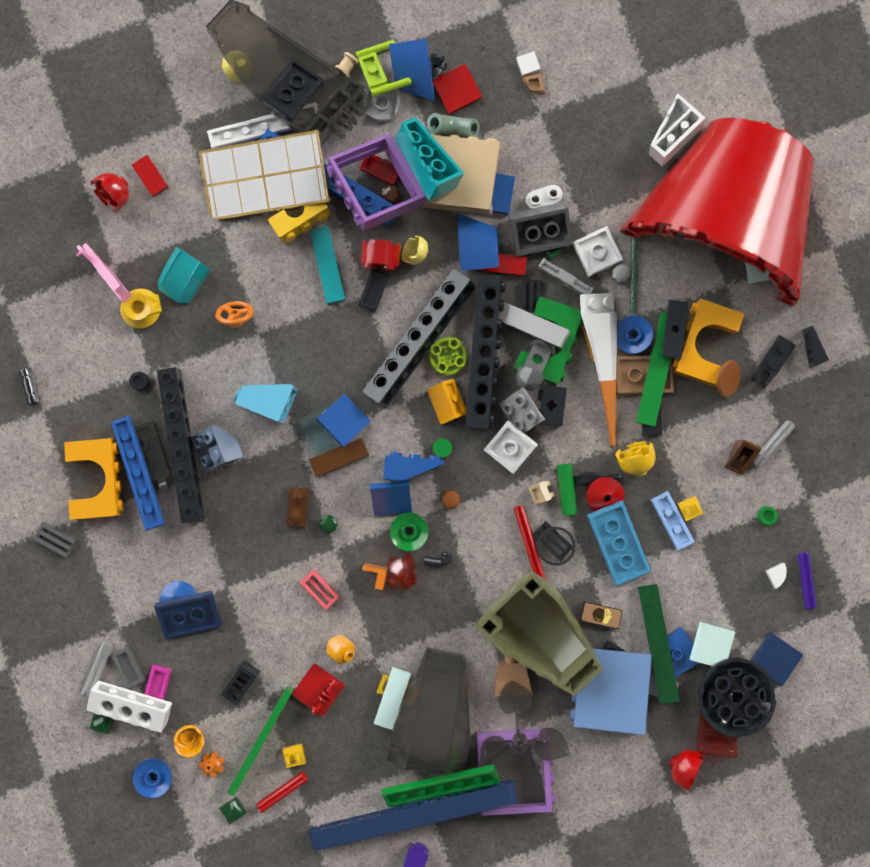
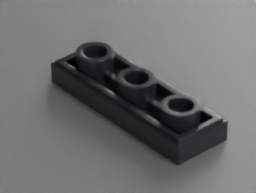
M668 300L661 357L677 360L682 358L689 302ZM672 328H675L677 332L674 333Z

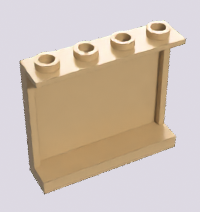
M431 133L435 140L461 168L464 175L456 189L430 201L426 198L425 205L422 207L492 215V198L499 151L502 150L500 141L493 138L479 140L473 136L460 138L458 135H449V137L441 134Z

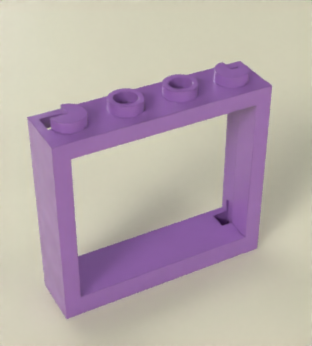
M391 133L328 158V167H326L328 175L334 178L337 191L343 194L346 207L352 210L355 223L360 225L363 231L425 205L427 197ZM385 151L410 194L411 199L366 217L342 175L340 168Z
M546 728L477 732L478 767L487 766L486 741L541 739L545 803L512 804L483 811L481 815L552 812V805H555V794L551 793V785H554V775L550 773V765H553L552 753H549V746H552L551 734H548Z

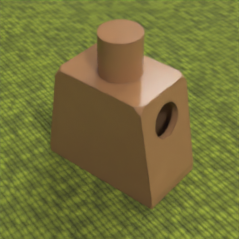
M505 656V661L497 662L494 683L495 697L532 695L526 667Z

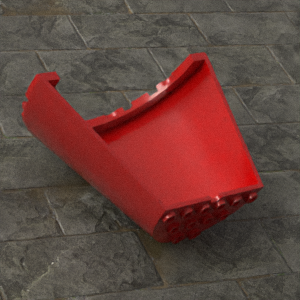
M742 118L715 119L706 125L621 227L620 232L635 239L646 234L656 235L658 230H662L661 235L676 237L677 233L685 234L684 239L694 240L730 254L749 265L757 267L762 273H765L766 270L769 271L768 278L774 284H777V288L780 290L776 300L794 307L800 298L814 158L807 147L792 137L789 131L772 127L769 122H757Z

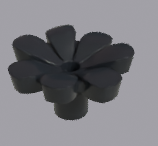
M432 53L431 59L429 58L432 78L436 74L440 77L443 75L442 70L447 69V63H443L445 60L444 55L441 54L437 58V54Z

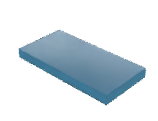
M622 500L586 515L615 586L651 572Z

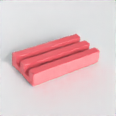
M314 569L300 582L325 610L340 597ZM312 575L334 596L333 599L311 578ZM307 580L327 599L328 604L305 583Z

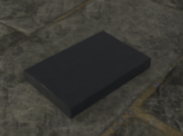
M292 58L262 94L260 102L292 123L324 83V79Z

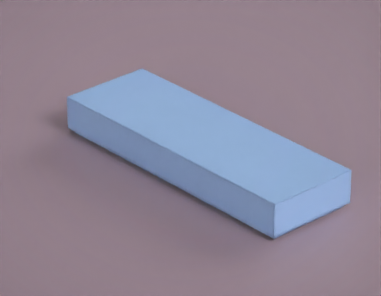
M668 491L650 499L677 551L695 542Z

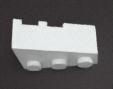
M678 93L650 145L649 155L662 167L703 128L705 117Z

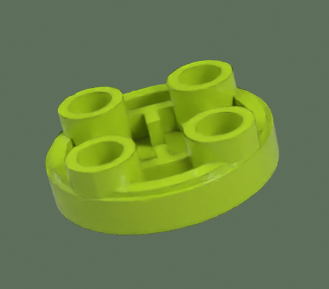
M444 337L437 340L431 346L429 361L432 368L439 374L446 376L454 375L464 368L467 361V351L457 338Z

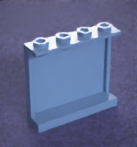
M593 648L603 667V671L577 695H572L575 707L570 711V720L573 721L574 727L645 735L651 654L647 652H642L641 654Z

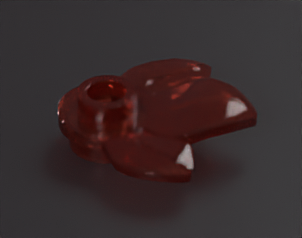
M409 552L404 555L402 560L397 557L389 558L388 568L391 573L387 576V581L390 585L394 587L401 586L404 589H409L415 585L417 581L416 574L414 573L416 565L413 556Z

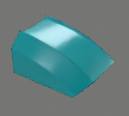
M176 247L158 280L159 291L177 303H190L211 270Z

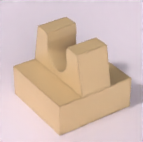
M543 481L528 487L535 505L551 500L554 496V492L549 493L547 486L551 485L549 481Z

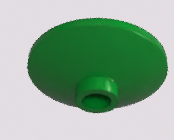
M403 513L392 522L390 536L398 548L405 551H414L422 547L428 538V525L416 513ZM412 528L413 534L407 535L406 529Z

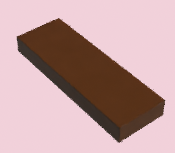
M363 438L347 443L344 447L340 446L310 458L309 461L315 476L318 477L369 456Z

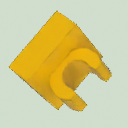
M696 496L677 503L684 521L704 514Z
M302 743L283 747L286 768L306 764Z

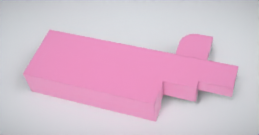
M87 243L83 245V248L79 245L77 246L79 252L76 256L80 257L83 254L94 265L97 272L123 303L126 302L132 295L112 270Z

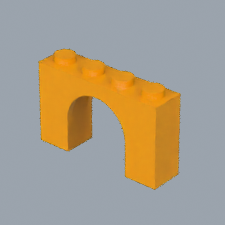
M700 299L691 306L690 313L692 316L690 321L686 322L682 358L680 360L673 359V373L716 388L717 376L721 366L700 357L695 347L696 336L705 327H714L735 334L739 332L744 313Z
M116 439L64 442L66 462L94 461L103 468L106 476L105 486L97 496L89 499L68 500L70 520L122 515L121 511L124 510V502L120 499V492H122L123 486L122 481H119L121 464L117 460V454H119L120 450Z

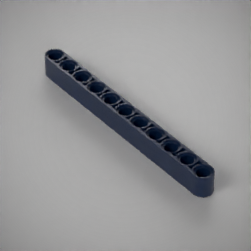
M510 779L500 781L499 784L425 799L319 825V827L314 826L308 831L313 850L318 851L512 805L518 802L519 799L514 780Z

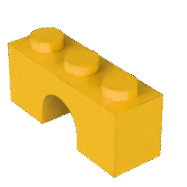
M323 202L305 205L303 214L297 218L289 217L285 210H282L269 218L268 221L281 242L285 244L295 240L296 236L302 232H308L318 222L321 223L327 220L331 213L326 203Z

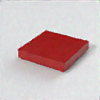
M466 64L432 80L434 88L448 115L482 99V95Z

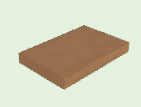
M651 355L617 356L616 394H642ZM673 359L670 360L663 394L674 393Z

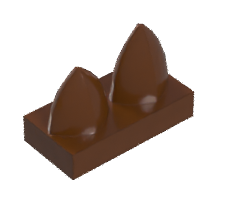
M289 487L286 525L306 527L309 488Z

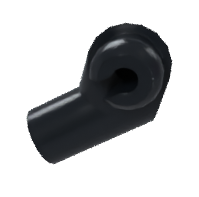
M444 551L441 553V558L425 556L424 566L440 568L448 565L452 561V553Z

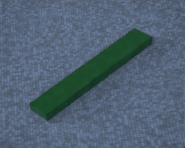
M658 585L637 587L659 704L678 702L680 700Z

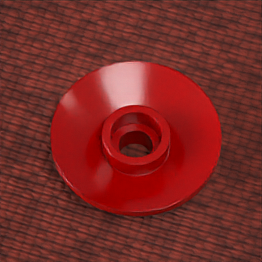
M601 477L593 481L588 487L586 500L589 507L593 511H597L621 500L623 501L624 489L616 479ZM606 495L610 496L608 500H604Z

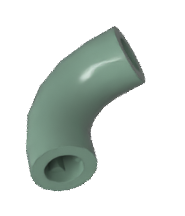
M433 113L427 121L428 130L436 134L458 135L468 138L469 136L477 137L480 130L478 120Z

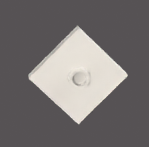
M607 226L573 242V247L588 277L623 261Z
M507 421L484 451L514 474L538 444L510 421Z

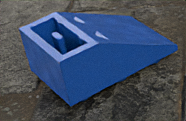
M390 452V456L385 455L383 479L404 481L444 464V461H441L439 456H429V459H421L419 454H410L409 457H402V453Z

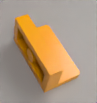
M455 379L441 382L427 389L440 424H445L453 419L467 415V409Z

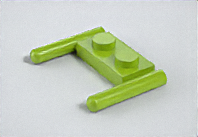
M394 40L355 52L372 97L411 85L410 78L388 84L376 53L390 49L389 44L395 43Z

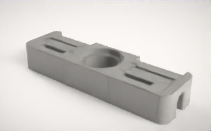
M545 258L542 259L537 268L557 282H563L562 285L579 295L591 294L594 289L565 270L553 265Z

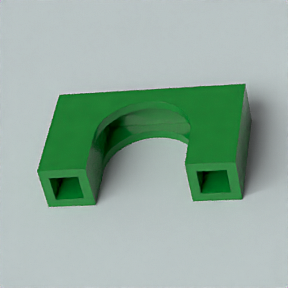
M539 297L533 315L570 331L562 349H560L557 355L548 359L542 372L543 381L558 385L565 378L566 371L563 370L565 364L570 363L572 357L570 350L572 346L576 345L578 340L576 332L578 328L581 329L583 319L581 310ZM524 351L519 353L513 371L517 372L520 366H524L529 353ZM532 357V361L535 364L543 362L541 357Z

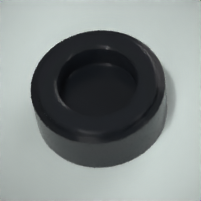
M140 371L133 373L129 379L130 386L137 391L147 389L150 383L148 375Z

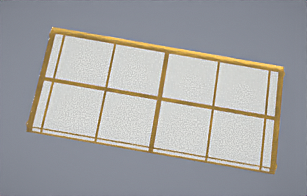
M318 130L198 151L210 221L329 202Z

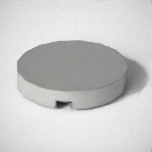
M368 90L363 99L366 115L378 123H386L393 120L401 108L400 97L396 90L376 97H372L370 90Z

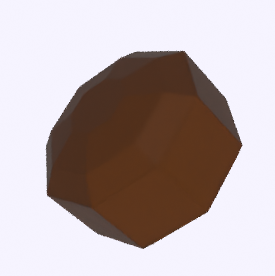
M388 185L383 188L382 198L394 205L399 201L400 191L396 186Z

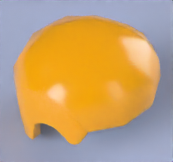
M194 725L181 727L174 736L176 752L185 758L195 757L204 746L203 734Z

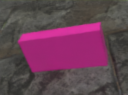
M153 664L145 695L164 700L172 669Z

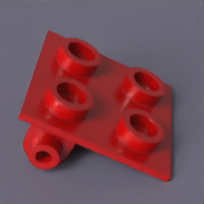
M313 663L292 695L311 708V712L317 716L319 714L323 717L345 684L316 663Z

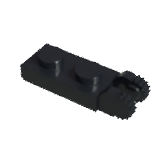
M779 335L757 366L758 369L751 380L757 381L763 371L766 372L768 375L761 385L765 389L773 380V377L777 375L796 345Z

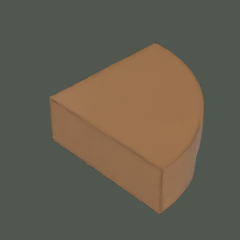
M542 74L523 77V82L530 91L537 94H545Z

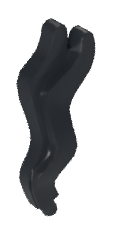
M584 472L574 476V481H576V484L593 482L601 477H611L618 480L623 479L624 476L620 474L602 476L593 472Z

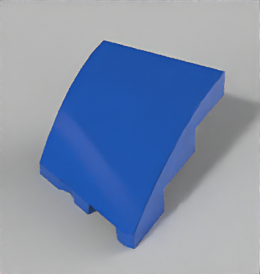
M427 38L389 44L394 81L405 78L411 79V85L398 90L409 92L412 95L426 98L432 102L435 101Z
M458 214L461 271L500 267L498 228L463 214Z

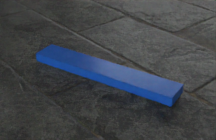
M127 416L111 422L145 531L166 525L132 418Z

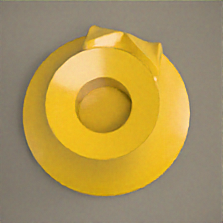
M147 289L130 291L132 296L126 302H121L120 306L123 320L134 328L151 326L162 312L159 295Z

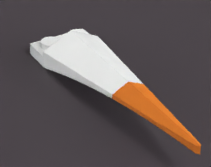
M614 293L580 295L581 316L598 373L610 445L615 447L617 312H614Z

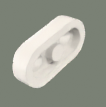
M556 185L546 186L528 193L525 204L528 209L556 204L561 201L563 193L561 188ZM550 192H555L556 196L552 197ZM536 197L539 201L534 203L532 198Z

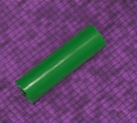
M572 463L557 465L562 516L577 514Z

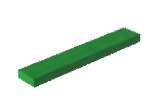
M665 312L660 313L635 423L650 427L656 426L671 358L661 357L666 320ZM672 328V331L676 333V329Z
M287 686L227 791L233 797L294 691L292 687Z
M494 764L383 788L382 796L387 806L393 807L499 784L500 778Z

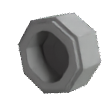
M625 264L617 265L612 271V279L617 283H625L631 276L630 268Z

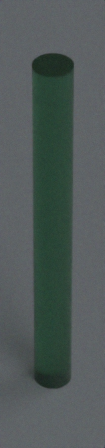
M632 238L630 248L629 314L636 315L638 238Z

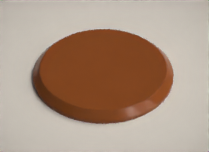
M734 360L726 361L721 366L717 376V390L720 396L724 398L734 394L740 382V368Z

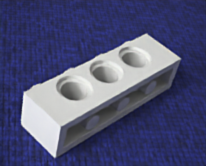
M98 681L90 690L86 710L97 715H104L114 720L124 721L134 726L144 727L161 733L168 722L172 703Z

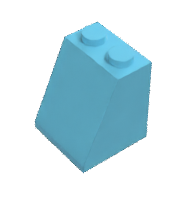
M291 384L242 386L235 394V404L284 424L298 388Z

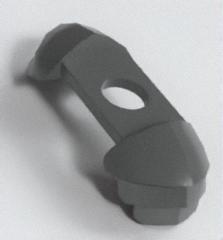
M538 338L529 344L532 346L524 366H520L517 370V385L520 388L524 387L526 391H533L539 387L540 383L544 380L542 372L549 356L555 355V347ZM540 356L543 362L535 364L532 361V357Z

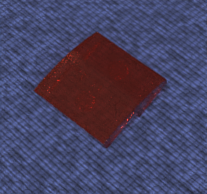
M700 711L696 751L706 755L736 758L737 737L726 736L716 731L707 723Z

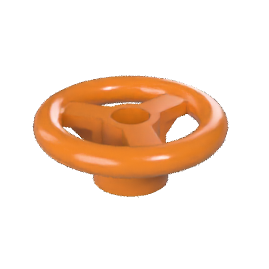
M234 301L220 306L215 313V317L221 324L238 328L251 319L254 310L246 302ZM232 307H243L244 309H232ZM223 311L228 313L229 317L227 319L221 317Z

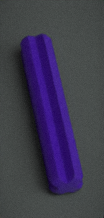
M808 552L798 553L804 607L805 609H815L817 606L810 554Z

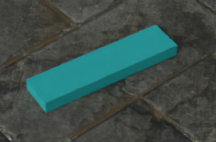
M329 227L312 229L310 234L327 305L345 301Z

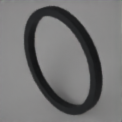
M548 528L540 534L537 540L538 555L549 565H563L570 561L575 553V540L571 533L564 528ZM551 530L564 531L572 541L570 556L559 563L546 560L540 552L541 538Z

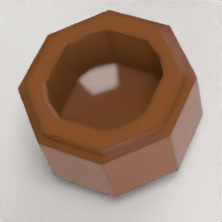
M453 490L446 491L441 497L442 505L448 509L456 508L460 503L459 494Z

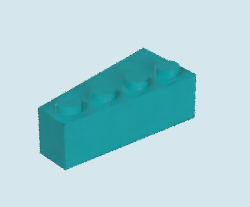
M416 117L403 122L395 140L428 201L456 189L464 175L461 168Z

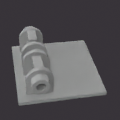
M524 387L499 404L510 422L523 433L545 420Z

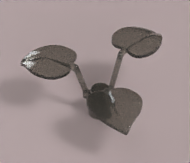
M516 681L506 683L499 696V704L503 712L507 714L515 712L516 734L512 737V743H505V740L500 736L486 738L481 746L480 767L494 764L495 768L505 766L513 759L514 752L519 755L524 754L534 742H536L534 745L535 753L543 760L551 761L570 755L566 739L556 729L543 728L539 732V738L534 737L529 742L527 736L524 733H520L518 711L524 712L528 710L532 703V697L529 690Z

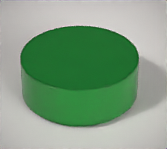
M441 438L435 441L433 451L436 456L444 458L450 455L452 445L447 439Z
M764 506L758 510L757 519L761 524L769 526L777 521L778 514L773 507Z

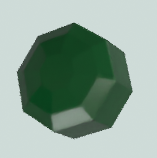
M329 514L321 517L319 522L321 531L328 534L335 531L338 526L335 516Z

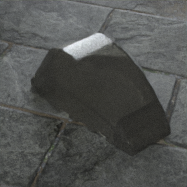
M426 647L394 720L386 760L407 770L447 776L451 773L464 771L471 742L465 654Z

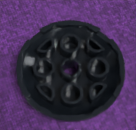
M727 658L714 664L704 674L698 689L700 711L707 723L721 734L730 737L750 736L762 730L771 720L776 707L775 686L770 675L757 663L744 658ZM738 692V699L733 701L732 693Z

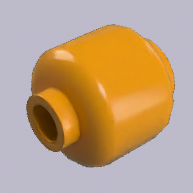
M338 635L328 641L327 655L335 662L345 664L353 659L355 645L345 636Z

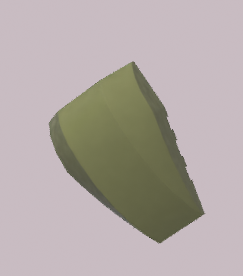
M534 572L518 578L489 606L476 624V628L505 656L513 658L520 665L530 668L537 675L547 678L553 684L573 696L577 695L603 671V667L560 592Z

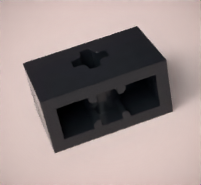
M543 385L542 389L538 390L537 401H540V408L538 410L545 419L539 423L540 425L563 426L567 388ZM552 401V405H555V408H552L551 411H549V407H546V404Z

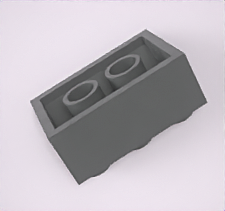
M564 202L508 213L511 235L517 256L573 245L569 209Z

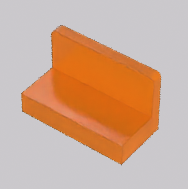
M365 563L362 570L378 573L375 589L383 590L388 567Z

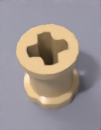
M345 52L340 64L334 68L340 75L349 78L350 71L355 65H358L359 61L352 54Z

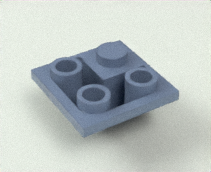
M212 425L192 436L194 447L198 452L200 463L205 472L244 457L238 440L216 425Z

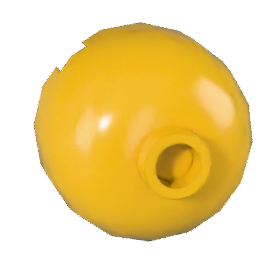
M645 441L635 442L627 445L630 449L622 452L619 449L615 455L620 468L630 475L644 476L655 464L656 456L652 443L647 445Z

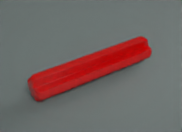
M304 772L299 773L259 801L256 805L259 812H265L308 781L307 775Z

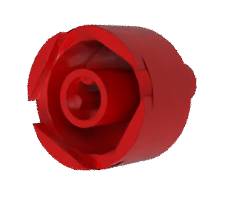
M363 240L361 264L368 270H376L377 267H383L384 271L395 272V268H399L401 244L397 243L396 246H393L392 241L370 240V243H367L366 240Z

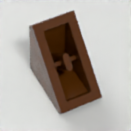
M744 439L736 440L725 468L743 475L761 451V447Z

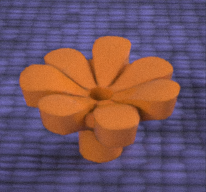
M212 752L211 756L209 753H205L203 755L204 760L199 762V767L204 768L202 773L204 775L210 773L211 778L216 777L217 772L221 773L224 771V766L220 765L224 763V758H217V752Z

